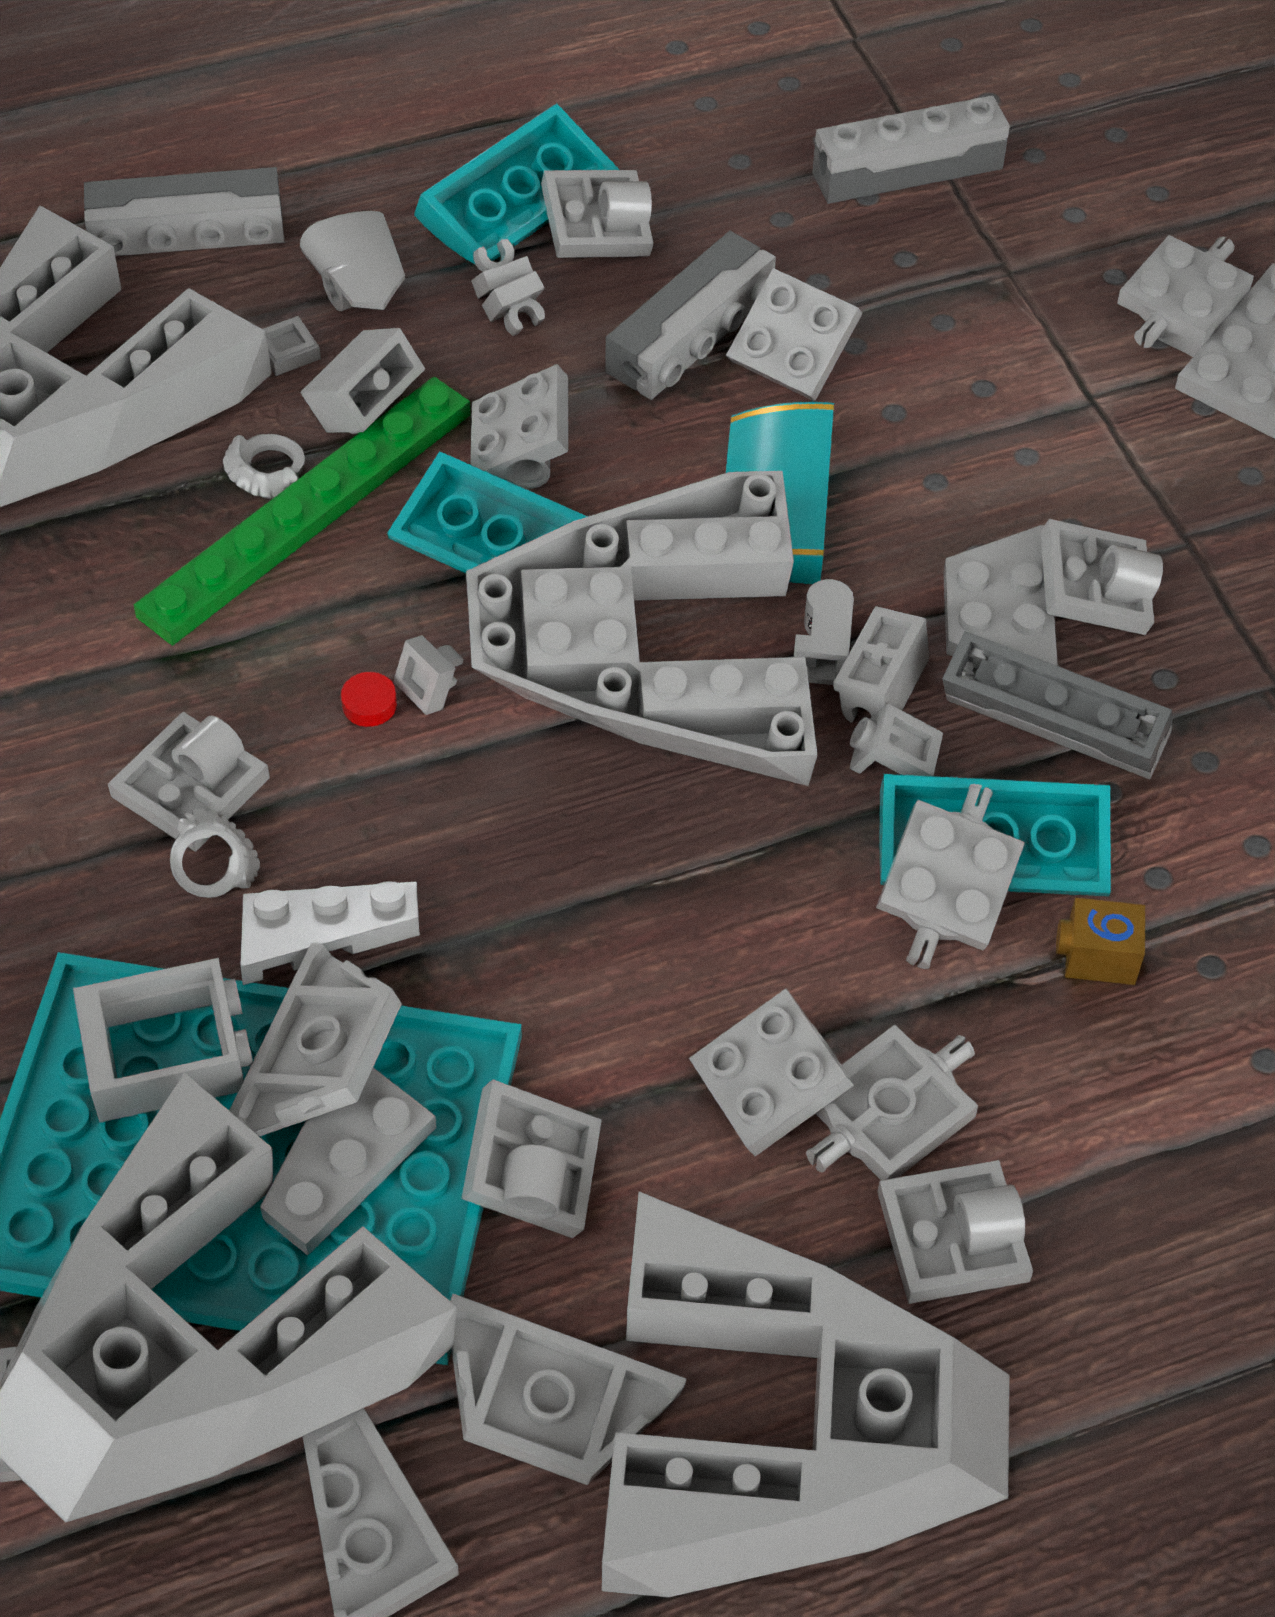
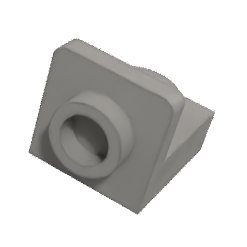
M887 703L870 719L864 717L854 729L850 739V746L854 748L850 769L860 774L876 761L901 775L934 776L943 732Z

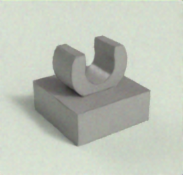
M507 238L497 243L501 254L500 262L491 261L487 256L484 246L474 251V262L478 269L482 271V273L471 280L478 299L490 295L494 289L533 272L527 256L513 261L514 248Z
M534 271L494 289L484 301L482 307L490 322L504 317L506 330L512 336H515L523 329L522 323L518 319V312L528 314L534 326L539 325L544 320V309L536 301V298L545 287L537 272Z
M421 635L405 641L393 682L425 715L443 709L449 689L455 686L457 679L453 676L456 669L455 666L461 665L464 659L450 645H444L436 649Z

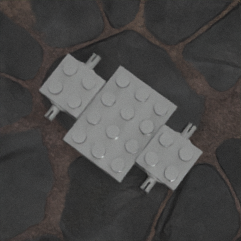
M1168 235L1120 289L1117 304L1139 314L1146 321L1134 334L1136 342L1141 346L1145 341L1144 348H1150L1158 339L1192 356L1193 358L1178 374L1175 389L1275 439V263L1268 268L1251 288L1253 275L1224 262L1233 253L1235 248L1230 239L1225 242L1226 237H1219L1208 251L1203 252L1188 243Z

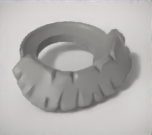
M260 434L248 440L244 439L242 435H237L233 438L232 444L229 445L223 458L224 470L229 474L228 476L231 481L254 496H262V498L273 499L297 481L304 469L305 455L302 448L295 441L277 434ZM275 450L288 455L292 459L293 464L291 467H285L283 470L264 473L254 469L251 466V461L259 452Z
M197 808L192 810V814L190 812L184 814L185 818L179 820L177 827L180 834L175 839L170 852V868L177 883L187 892L207 898L224 895L233 887L250 888L251 882L255 880L254 877L258 875L257 871L260 868V861L257 858V851L253 850V843L248 838H245V833L241 829H236V825L233 822H229L226 816L222 815L219 817L218 813L214 810L208 809L206 811L204 808ZM218 835L232 849L228 869L225 875L213 884L200 885L194 883L186 876L183 870V854L192 842Z

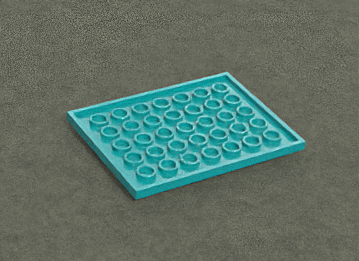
M58 952L0 1118V1291L42 1298L80 1228L159 1112V1110L99 1122L90 1093L73 988L163 970V968ZM236 980L243 1014L231 1016L234 1031L246 1029L252 1061H254L289 988L259 983L243 985L242 981ZM213 1005L109 1027L117 1078L223 1056ZM400 1006L373 1068L434 1114L436 1117V1129L309 1255H306L262 1218L260 1206L266 1197L265 1195L151 1290L186 1322L241 1331L363 1226L449 1301L452 1294L463 1297L483 1212V1206L461 1199L482 1088L493 1079L511 1086L522 1038L521 1024ZM251 1066L241 1068L244 1080ZM238 1092L214 1098L230 1110ZM305 1121L259 1136L272 1147L273 1182ZM451 1349L435 1363L448 1365Z

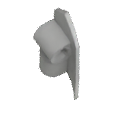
M379 211L351 212L318 221L311 225L300 239L302 253L322 276L326 294L338 311H344L351 307L384 310L394 293L405 280V273L384 214Z

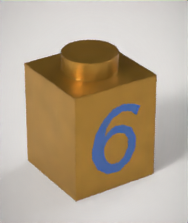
M1075 898L1069 920L1060 919L1057 929L1056 954L1066 955L1065 978L1135 985L1145 955V905Z

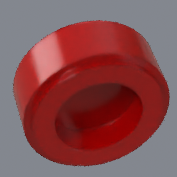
M376 672L359 673L349 678L342 687L341 701L343 713L349 721L363 727L381 725L387 722L396 711L395 686L385 675Z

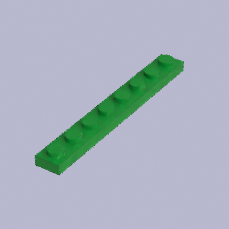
M432 377L374 421L364 432L357 434L133 604L136 618L171 646L175 645L471 415L470 401L436 377Z

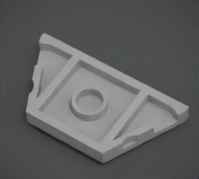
M1045 525L1028 529L945 559L943 577L946 654L953 657L964 631L1058 666L1054 615H1049L1046 611L1041 530Z
M311 942L229 1111L254 1133L262 1136L356 1103L402 1004L393 989L375 977L367 978L359 967L348 960L344 963L331 956L327 948L321 943Z
M452 1294L450 1302L457 1307L454 1342L451 1349L463 1439L465 1441L588 1485L612 1462L615 1432L641 1434L679 1397L685 1386L686 1378Z

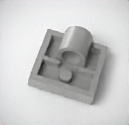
M637 170L544 171L541 186L557 258L650 256L654 244L649 226L652 208L651 191L646 181H639Z
M773 268L726 356L730 361L815 402L862 316V312L858 307Z
M558 364L531 374L516 383L493 393H488L472 402L471 465L499 478L506 479L508 482L524 489H533L545 484L550 478V459L568 452V376Z
M1049 519L1041 530L1047 614L1146 635L1154 624L1152 599L1157 593L1162 579L1163 561L1161 556L1147 552L1146 540Z
M182 712L108 783V787L113 799L176 839L180 834L177 829L179 820L185 818L184 814L187 812L192 814V810L204 808L206 811L208 809L214 810L218 813L219 817L223 815L229 819L270 776L268 765L246 752L237 733L222 719L215 716H207L202 722H199L185 712ZM209 838L196 840L188 847L196 852Z
M786 988L689 1058L742 1142L754 1156L760 1154L854 1086L829 1045Z
M494 1079L482 1088L461 1199L574 1238L584 1230L602 1120Z
M999 1160L879 1181L877 1193L908 1304L1030 1282L1033 1269L1024 1243L1025 1218L1021 1199L1015 1186L1006 1184Z

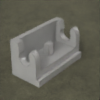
M875 606L833 682L834 690L839 691L842 713L849 722L854 721L858 713L857 707L867 710L872 717L887 703L903 710L929 660L926 618Z

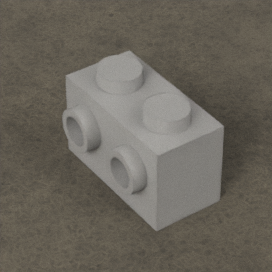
M400 328L363 330L300 393L326 433L350 432L351 434L364 432L425 370V367Z

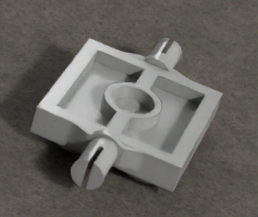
M971 784L969 786L961 813L948 812L917 800L913 806L876 905L877 909L902 918L913 929L917 930L906 961L914 966L924 946L918 968H930L939 939L957 940L982 951L988 946L1025 842L993 830L985 822H982L989 800L993 795V792L985 787L975 806L982 785Z
M893 1025L844 1062L841 1067L854 1086L815 1113L828 1126L831 1134L806 1151L807 1158L812 1166L816 1163V1170L824 1172L827 1167L848 1152L852 1156L861 1159L881 1181L898 1178L976 1117L978 1105L956 1084L952 1075L953 1070L975 1055L969 1041L965 1043L966 1038L958 1035L953 1041L934 1054L916 1045L896 1025Z

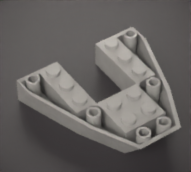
M39 206L0 267V507L97 473L240 403L271 375L266 331L188 288L87 376L47 352L122 290L114 247L48 209Z
M783 471L728 472L573 521L466 571L472 668L528 700L632 741L809 786L817 759V747L806 658L640 662L634 600L786 596L794 560Z
M184 1073L80 1228L36 1306L0 1382V1459L65 1523L217 1476L407 1389L453 1347L457 1307L363 1226L219 1350L212 1346L151 1290L263 1198L273 1184L272 1147L186 1073Z
M639 1192L627 1306L626 1341L817 1358L812 1450L615 1432L602 1559V1591L659 1597L682 1595L874 1551L1008 1499L1009 1374L954 1337L827 1266Z

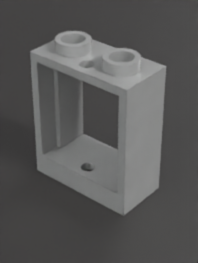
M219 958L73 988L90 1093L99 1122L160 1110L184 1073L190 1076L213 1097L239 1092L244 1082L241 1068L251 1066L253 1061L246 1029L233 1030L231 1016L243 1013L236 980L234 978L223 981ZM213 1005L223 1056L117 1078L109 1027Z

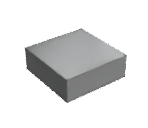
M299 316L263 329L266 331L270 367L275 376L321 359L319 345Z

